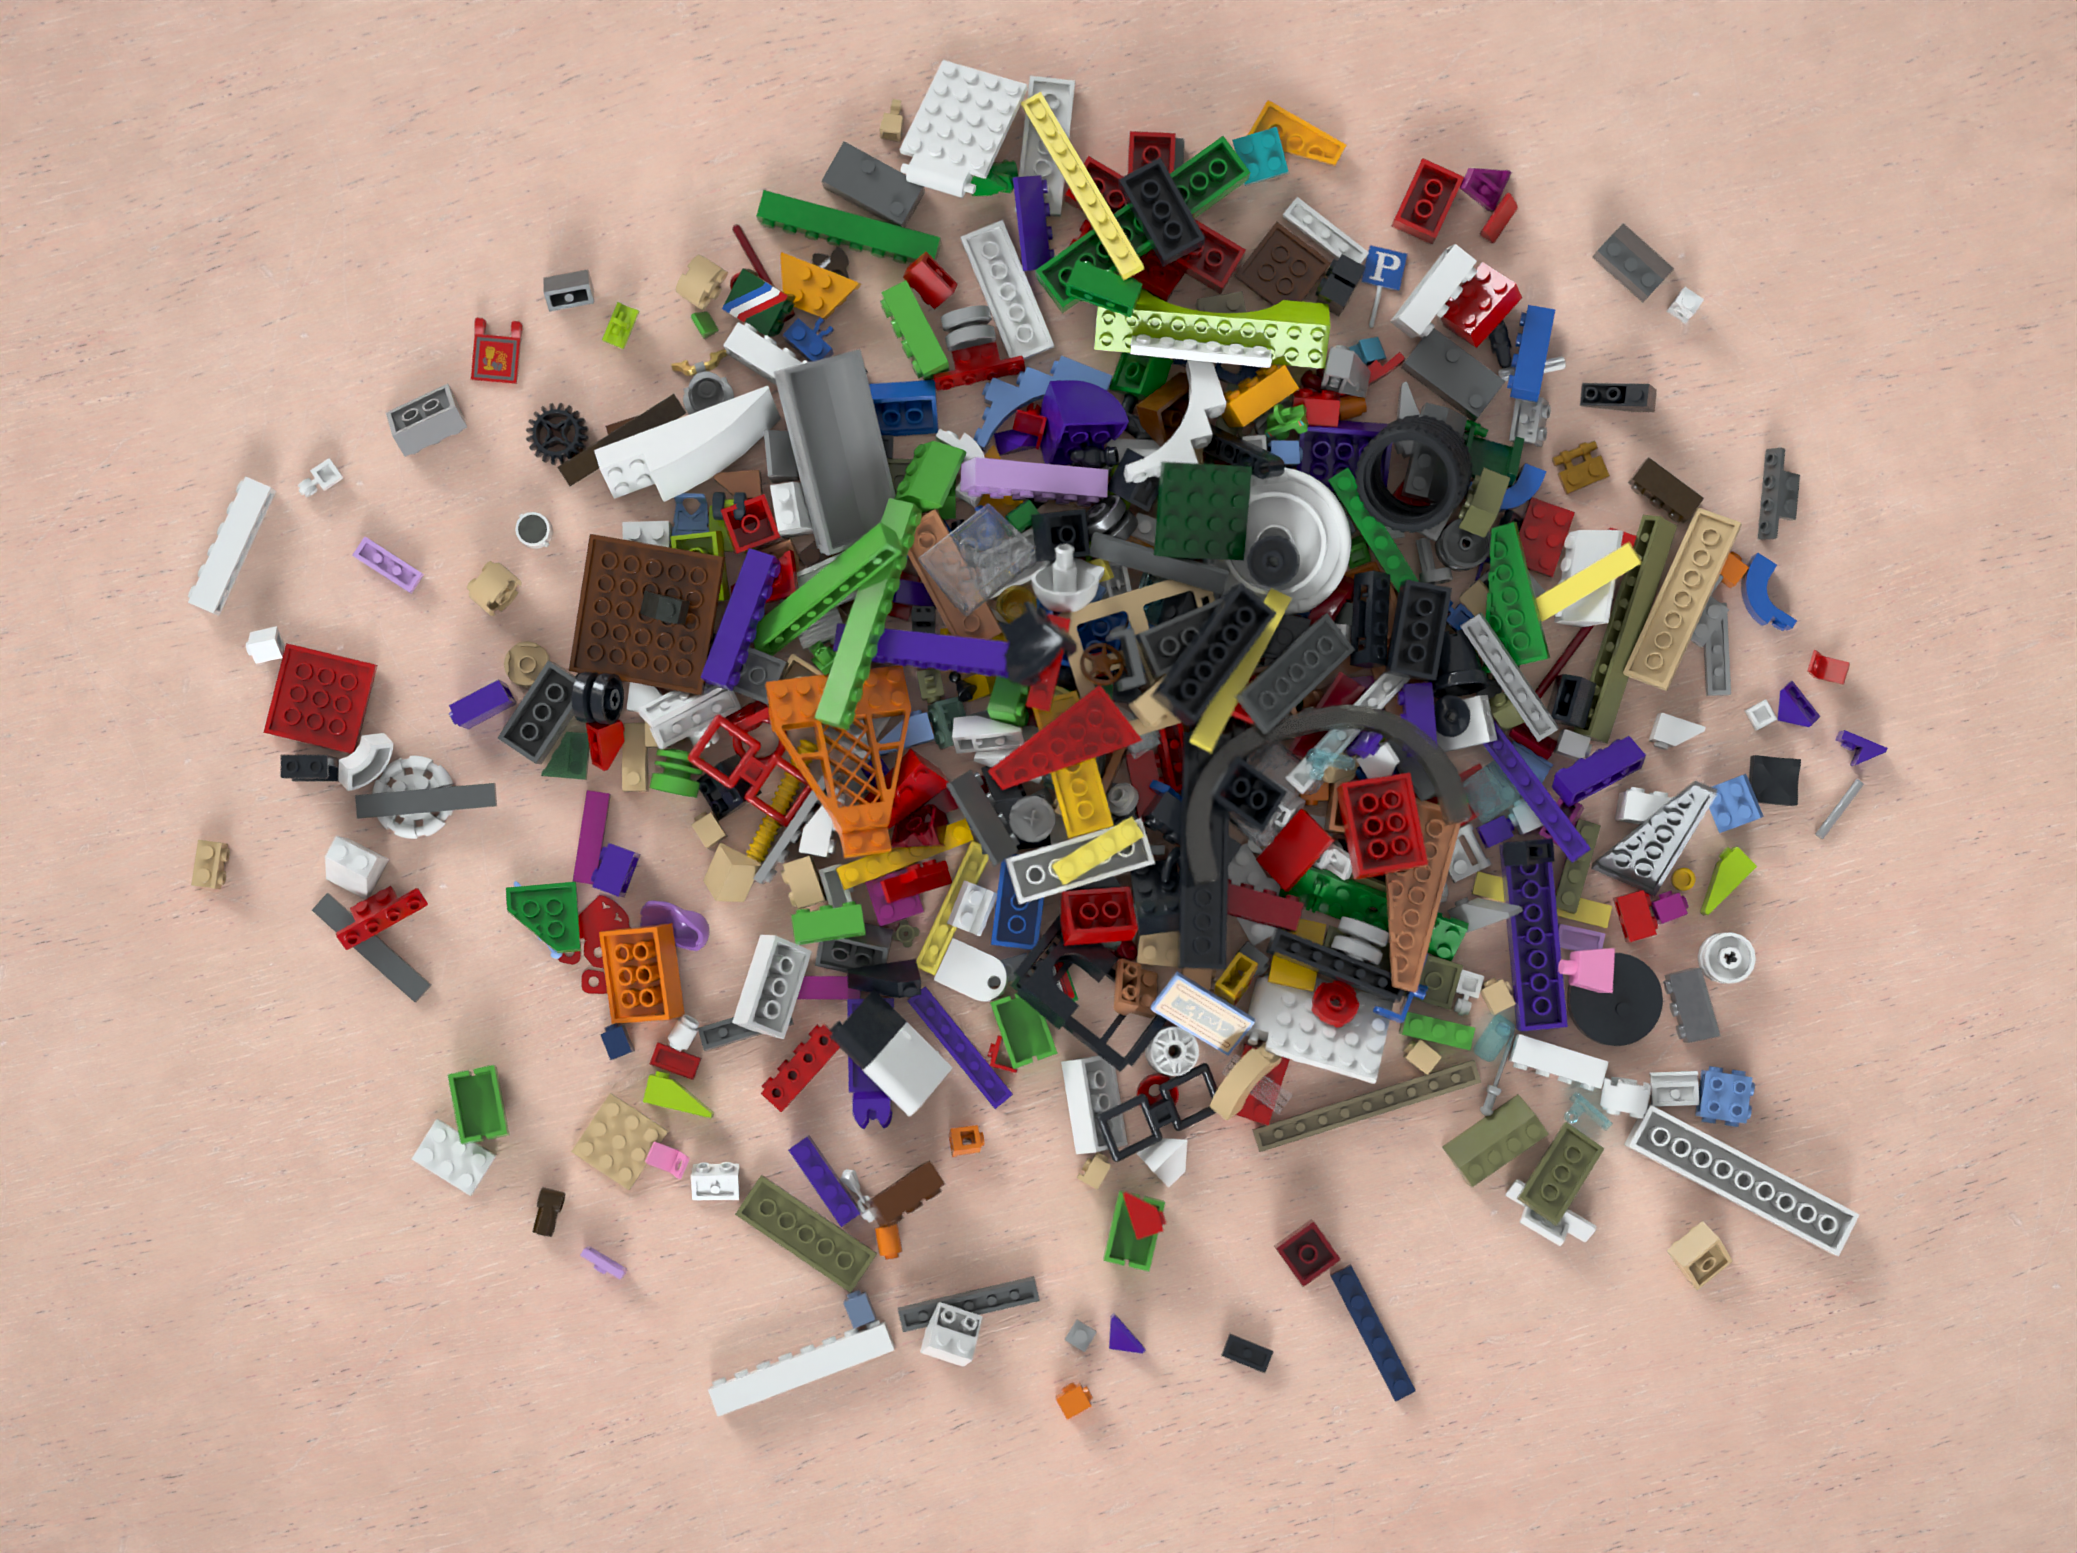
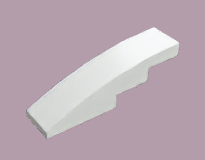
M1270 820L1264 835L1273 841L1283 828ZM1331 844L1313 864L1321 870L1327 868L1343 880L1349 879L1352 873L1349 853L1334 844Z

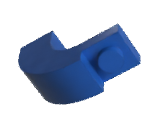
M1525 463L1520 469L1515 484L1506 489L1498 513L1506 512V509L1514 510L1526 503L1540 488L1547 471Z
M1756 553L1747 564L1749 569L1741 579V594L1744 605L1752 618L1761 626L1772 621V626L1778 630L1784 631L1785 629L1788 631L1794 627L1797 620L1775 607L1767 594V583L1777 564L1760 553Z

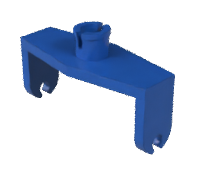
M1419 983L1417 992L1407 991L1399 1014L1378 1006L1374 1007L1373 1012L1402 1023L1405 1020L1413 996L1423 1000L1428 986Z

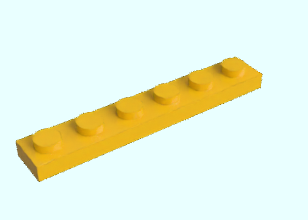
M965 818L947 825L944 838L945 846L892 848L890 852L869 855L838 867L836 871L843 889L847 890L974 839Z

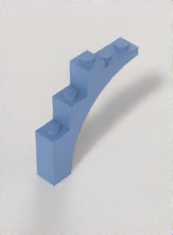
M1061 355L1060 360H1055L1050 373L1054 374L1053 376L1027 366L1025 372L1021 371L1016 384L1019 387L992 378L991 383L987 382L982 392V395L985 396V403L991 405V408L986 407L982 417L985 423L982 429H977L974 440L981 450L985 451L994 433L1009 417L1017 412V410L1044 398L1050 381H1084L1108 391L1112 375Z

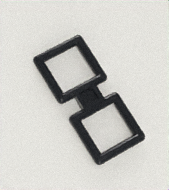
M1202 1063L1192 1068L1189 1072L1160 1084L1159 1091L1162 1099L1151 1105L1146 1094L1142 1093L1099 1114L1096 1120L1112 1160L1119 1162L1161 1141L1163 1136L1160 1128L1171 1122L1176 1131H1182L1216 1114L1217 1112L1211 1107H1207L1181 1120L1169 1091L1202 1074L1210 1096L1213 1099L1218 1088L1209 1065ZM1141 1105L1152 1135L1119 1151L1107 1121Z

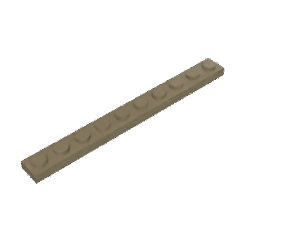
M1471 1060L1252 1130L1259 1152L1472 1086L1481 1083L1475 1060Z

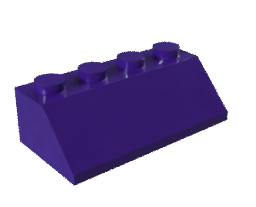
M1042 175L1013 177L1023 271L1037 270L1055 257L1054 249L1049 248V240H1053L1052 226H1047L1046 217H1050L1049 203L1044 201V194L1048 193L1047 179L1042 180Z

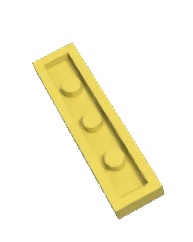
M1131 816L1051 866L1064 886L1141 839L1144 835Z

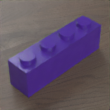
M1630 736L1622 740L1617 739L1610 746L1596 750L1591 756L1577 760L1567 769L1561 768L1554 775L1552 788L1564 803L1570 807L1641 769L1646 754Z
M810 1135L788 1150L841 1227L861 1214L857 1203Z

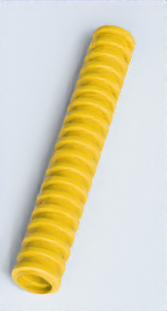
M800 739L799 742L801 744L796 747L798 754L818 751L817 745L805 739ZM790 759L791 764L797 767L793 759ZM812 760L803 761L808 770L809 763L812 764ZM784 772L785 777L784 779L781 778L780 781L782 783L777 786L779 790L778 792L775 791L774 794L776 796L771 799L773 802L770 806L786 816V810L790 809L791 806L789 804L790 802L793 803L794 800L792 798L797 795L796 790L800 789L798 785L802 782L789 773ZM768 815L765 818L762 817L763 823L759 824L758 827L760 829L759 831L756 830L755 833L757 835L752 838L754 840L753 843L749 844L751 848L746 851L748 857L759 863L765 861L764 856L765 854L768 855L769 852L767 850L772 847L770 843L775 841L773 837L778 834L776 832L777 829L781 828L780 823Z

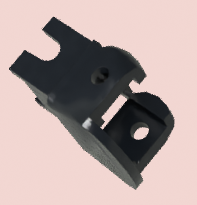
M1026 601L1023 604L1026 609L1023 614L1010 624L1001 621L999 626L1010 645L1004 654L1009 680L1022 686H1032L1041 680L1039 673L1045 670L1057 658L1062 648L1066 656L1071 657L1077 651V644L1064 628L1051 623L1045 609L1040 607L1036 610L1032 603Z

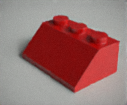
M1130 887L1063 891L1061 897V929L1064 945L1131 941L1138 931V925Z

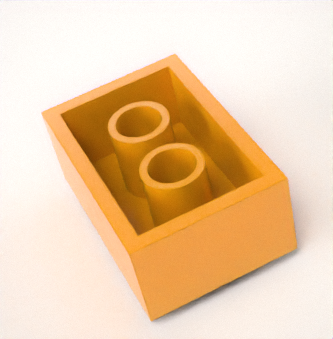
M1273 364L1270 368L1261 367L1256 371L1257 375L1252 379L1248 377L1238 383L1239 388L1235 391L1229 390L1223 393L1226 407L1221 415L1228 427L1246 426L1299 389L1285 365L1276 366V364Z

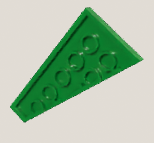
M1513 522L1491 529V562L1488 574L1489 592L1487 593L1486 620L1517 666L1548 659L1550 655L1517 523ZM1484 662L1482 670L1486 673L1491 672Z

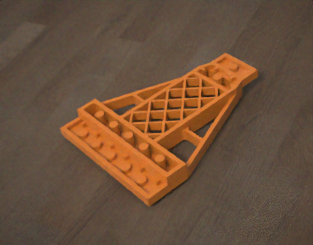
M903 666L870 669L869 677L865 680L862 688V698L857 703L853 724L863 730L858 739L845 729L823 724L815 718L829 674L766 682L765 687L769 702L768 712L772 732L777 734L832 819L833 826L840 835L844 858L890 852L892 848L887 826L890 820L911 712ZM904 715L900 740L891 743H878L872 719ZM829 726L840 733L836 741H833L824 734ZM814 727L818 752L798 754L783 730ZM865 733L867 736L868 746L862 741H860ZM842 736L854 743L849 751L838 744ZM826 743H828L831 746L828 751L826 748ZM856 745L867 752L863 760L851 753ZM834 748L845 755L840 763L828 756ZM897 749L891 785L888 790L885 785L879 751ZM869 755L871 756L873 768L865 763ZM847 757L858 764L853 773L842 766ZM820 760L827 797L803 761ZM830 764L835 767L833 773H831ZM861 767L872 774L867 782L855 775ZM838 770L849 777L844 785L833 778ZM874 776L876 780L877 789L869 785ZM851 780H854L863 787L858 795L847 788ZM834 786L840 789L837 795ZM865 789L877 796L872 803H868L860 797ZM842 792L854 799L848 807L837 800ZM856 801L861 804L853 806Z

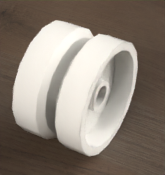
M1732 932L1713 934L1706 938L1698 952V964L1703 974L1711 981L1730 984L1744 980L1753 971L1756 961L1755 950L1750 941L1742 935ZM1725 954L1728 955V961H1727V962H1726L1727 959L1724 958V955H1725Z

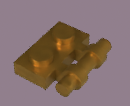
M1595 441L1581 443L1577 448L1570 451L1564 450L1558 456L1552 458L1554 466L1564 465L1565 470L1559 472L1558 477L1566 495L1610 476L1602 456L1599 455L1595 458L1591 456L1590 452L1598 449ZM1582 456L1584 462L1573 466L1571 460Z

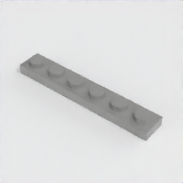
M1480 612L1463 623L1460 627L1537 741L1539 742L1559 729L1558 725L1483 614Z

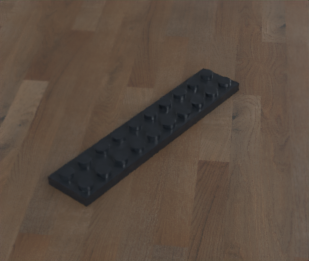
M1184 732L1182 749L1178 968L1226 970L1229 812L1210 794L1230 763L1231 734H1220L1210 753L1190 742L1194 732Z

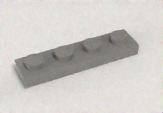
M1727 614L1704 645L1706 696L1731 695Z

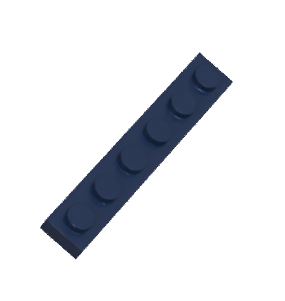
M1350 1264L1331 1274L1330 1276L1394 1401L1396 1402L1415 1392L1416 1390L1352 1265Z

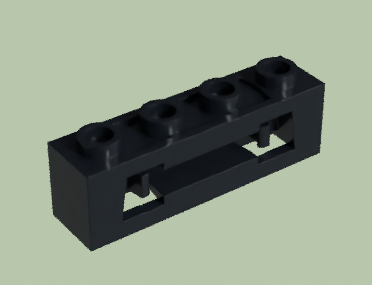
M1374 570L1354 574L1351 645L1355 650L1350 654V665L1366 669L1386 666L1391 574ZM1361 585L1367 587V593L1362 594V597H1367L1366 602L1360 600ZM1358 638H1365V640L1360 641V644L1364 646V650L1358 652Z

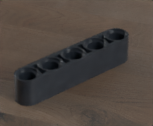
M1209 424L1212 438L1211 442L1203 448V452L1230 465L1252 467V475L1260 479L1279 477L1284 473L1285 463L1281 457Z

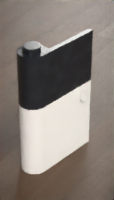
M875 989L871 991L843 1023L837 1021L829 1030L832 1033L829 1037L908 1116H911L918 1110L953 1068Z

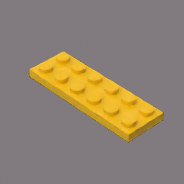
M1077 690L1054 696L1050 712L1033 708L1039 731L1079 701ZM1095 758L1051 773L1068 839L1114 827Z

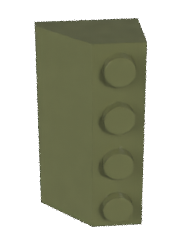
M1517 1094L1494 1110L1492 1115L1484 1117L1442 1146V1148L1466 1183L1474 1187L1549 1135V1133L1535 1113Z

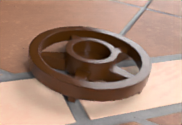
M1097 643L1089 646L1083 652L1080 659V668L1083 675L1090 682L1097 685H1109L1120 678L1124 669V660L1120 652L1113 646L1106 643ZM1094 649H1102L1100 655L1093 656L1088 654ZM1106 650L1111 651L1118 659H1110L1106 655ZM1085 658L1093 662V669L1090 673L1085 668ZM1120 664L1118 674L1113 677L1110 671L1111 666ZM1095 673L1106 674L1109 680H1099L1092 677V675Z

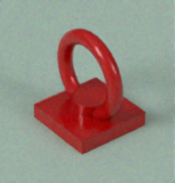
M757 700L725 717L746 733L757 729L763 722L771 725L768 712L769 705ZM728 732L730 736H733L732 743L735 753L739 754L742 759L746 753L742 746V741ZM779 739L778 746L772 754L756 759L766 765L773 754H778L782 757L786 748Z

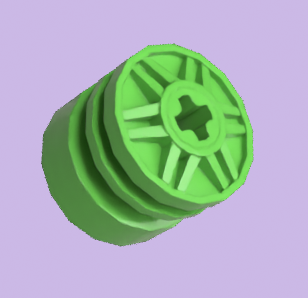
M657 749L656 755L666 758V762L655 761L654 764L664 768L663 773H652L649 788L697 798L700 783L692 780L691 774L700 775L703 771L693 768L694 764L688 761L690 752L677 749Z

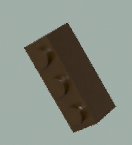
M1649 457L1643 461L1628 482L1632 485L1631 489L1635 493L1647 496L1650 499L1649 502L1654 507L1666 510L1669 513L1668 516L1677 523L1688 521L1704 499Z

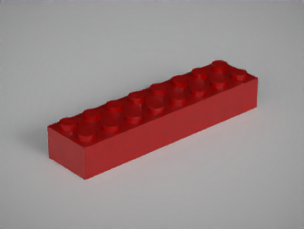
M1088 156L1084 166L1110 210L1115 214L1128 204L1118 187L1119 179L1124 176ZM1068 188L1065 193V202L1083 212L1072 191ZM1195 219L1205 237L1204 245L1170 264L1217 293L1222 294L1242 261L1246 249Z

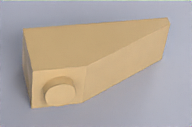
M645 722L624 723L625 731L623 734L625 742L622 750V791L649 792L648 748L645 746Z

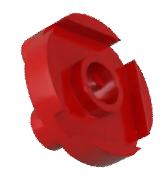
M1334 980L1333 983L1324 982L1320 984L1312 997L1311 1010L1313 1014L1323 1022L1337 1028H1341L1351 1022L1359 1009V1001L1356 998L1355 990L1347 983ZM1330 1000H1338L1340 1007L1333 1006Z

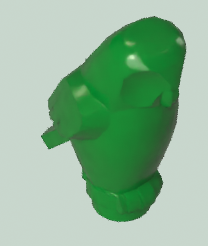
M1003 160L1002 162H993L986 179L973 176L970 183L976 185V190L971 195L993 196L999 192L1011 193L1014 190L1013 177H1018L1015 161Z

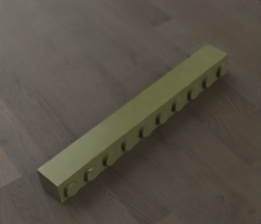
M1642 516L1633 546L1642 562L1623 575L1590 681L1596 683L1597 686L1585 728L1575 727L1573 731L1591 738L1590 741L1608 744L1629 678L1623 674V671L1649 616L1677 525L1661 516Z

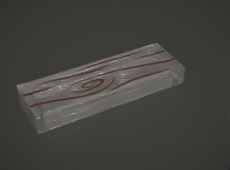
M1234 1054L1222 1071V1074L1227 1076L1241 1058ZM1263 1076L1250 1091L1251 1095L1278 1114L1281 1113L1293 1096L1267 1076Z

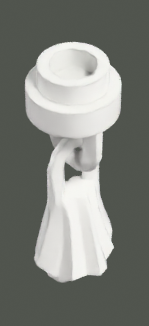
M845 1170L840 1180L852 1192L858 1195L859 1200L857 1204L862 1212L863 1219H867L868 1222L875 1220L869 1209L865 1210L862 1203L865 1204L871 1198L863 1196L860 1192L856 1171Z

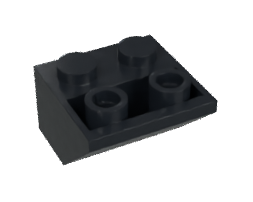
M1127 448L1108 483L1107 490L1149 512L1159 493L1160 477L1155 475L1147 477L1146 480L1139 483H1134L1133 481L1127 483L1124 476L1125 466L1146 458Z
M1558 675L1555 679L1547 707L1554 721L1557 724L1585 728L1597 684L1579 676Z
M736 754L719 762L714 767L730 777L741 761V757L739 754ZM707 773L696 780L700 783V792L705 797L718 821L749 803L745 800V794L751 787V784L741 777L732 789L727 788ZM759 790L756 796H759L762 793L761 790Z

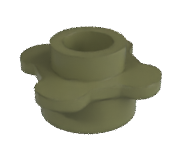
M902 920L897 931L893 932L892 938L899 940L903 943L904 947L908 948L912 946L913 939L919 935L920 931L917 927L913 928L910 926L907 920Z

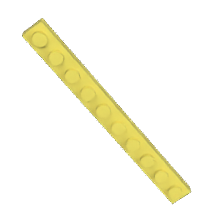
M1039 92L1021 102L1023 110L1123 280L1142 271L1144 266L1042 93Z

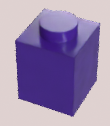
M1504 815L1476 827L1485 849L1514 836L1512 833L1514 826L1509 818L1506 819Z

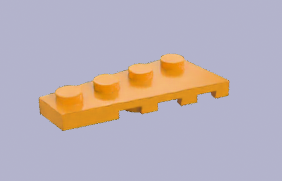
M1267 100L1248 133L1250 135L1277 127L1283 152L1333 166L1337 164L1347 146L1270 100Z

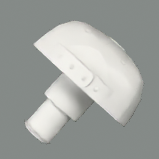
M1063 544L1055 548L1056 562L1048 564L1033 573L1031 582L1035 595L1046 609L1056 612H1075L1084 608L1095 597L1099 580L1104 575V568L1079 558H1073L1074 548Z

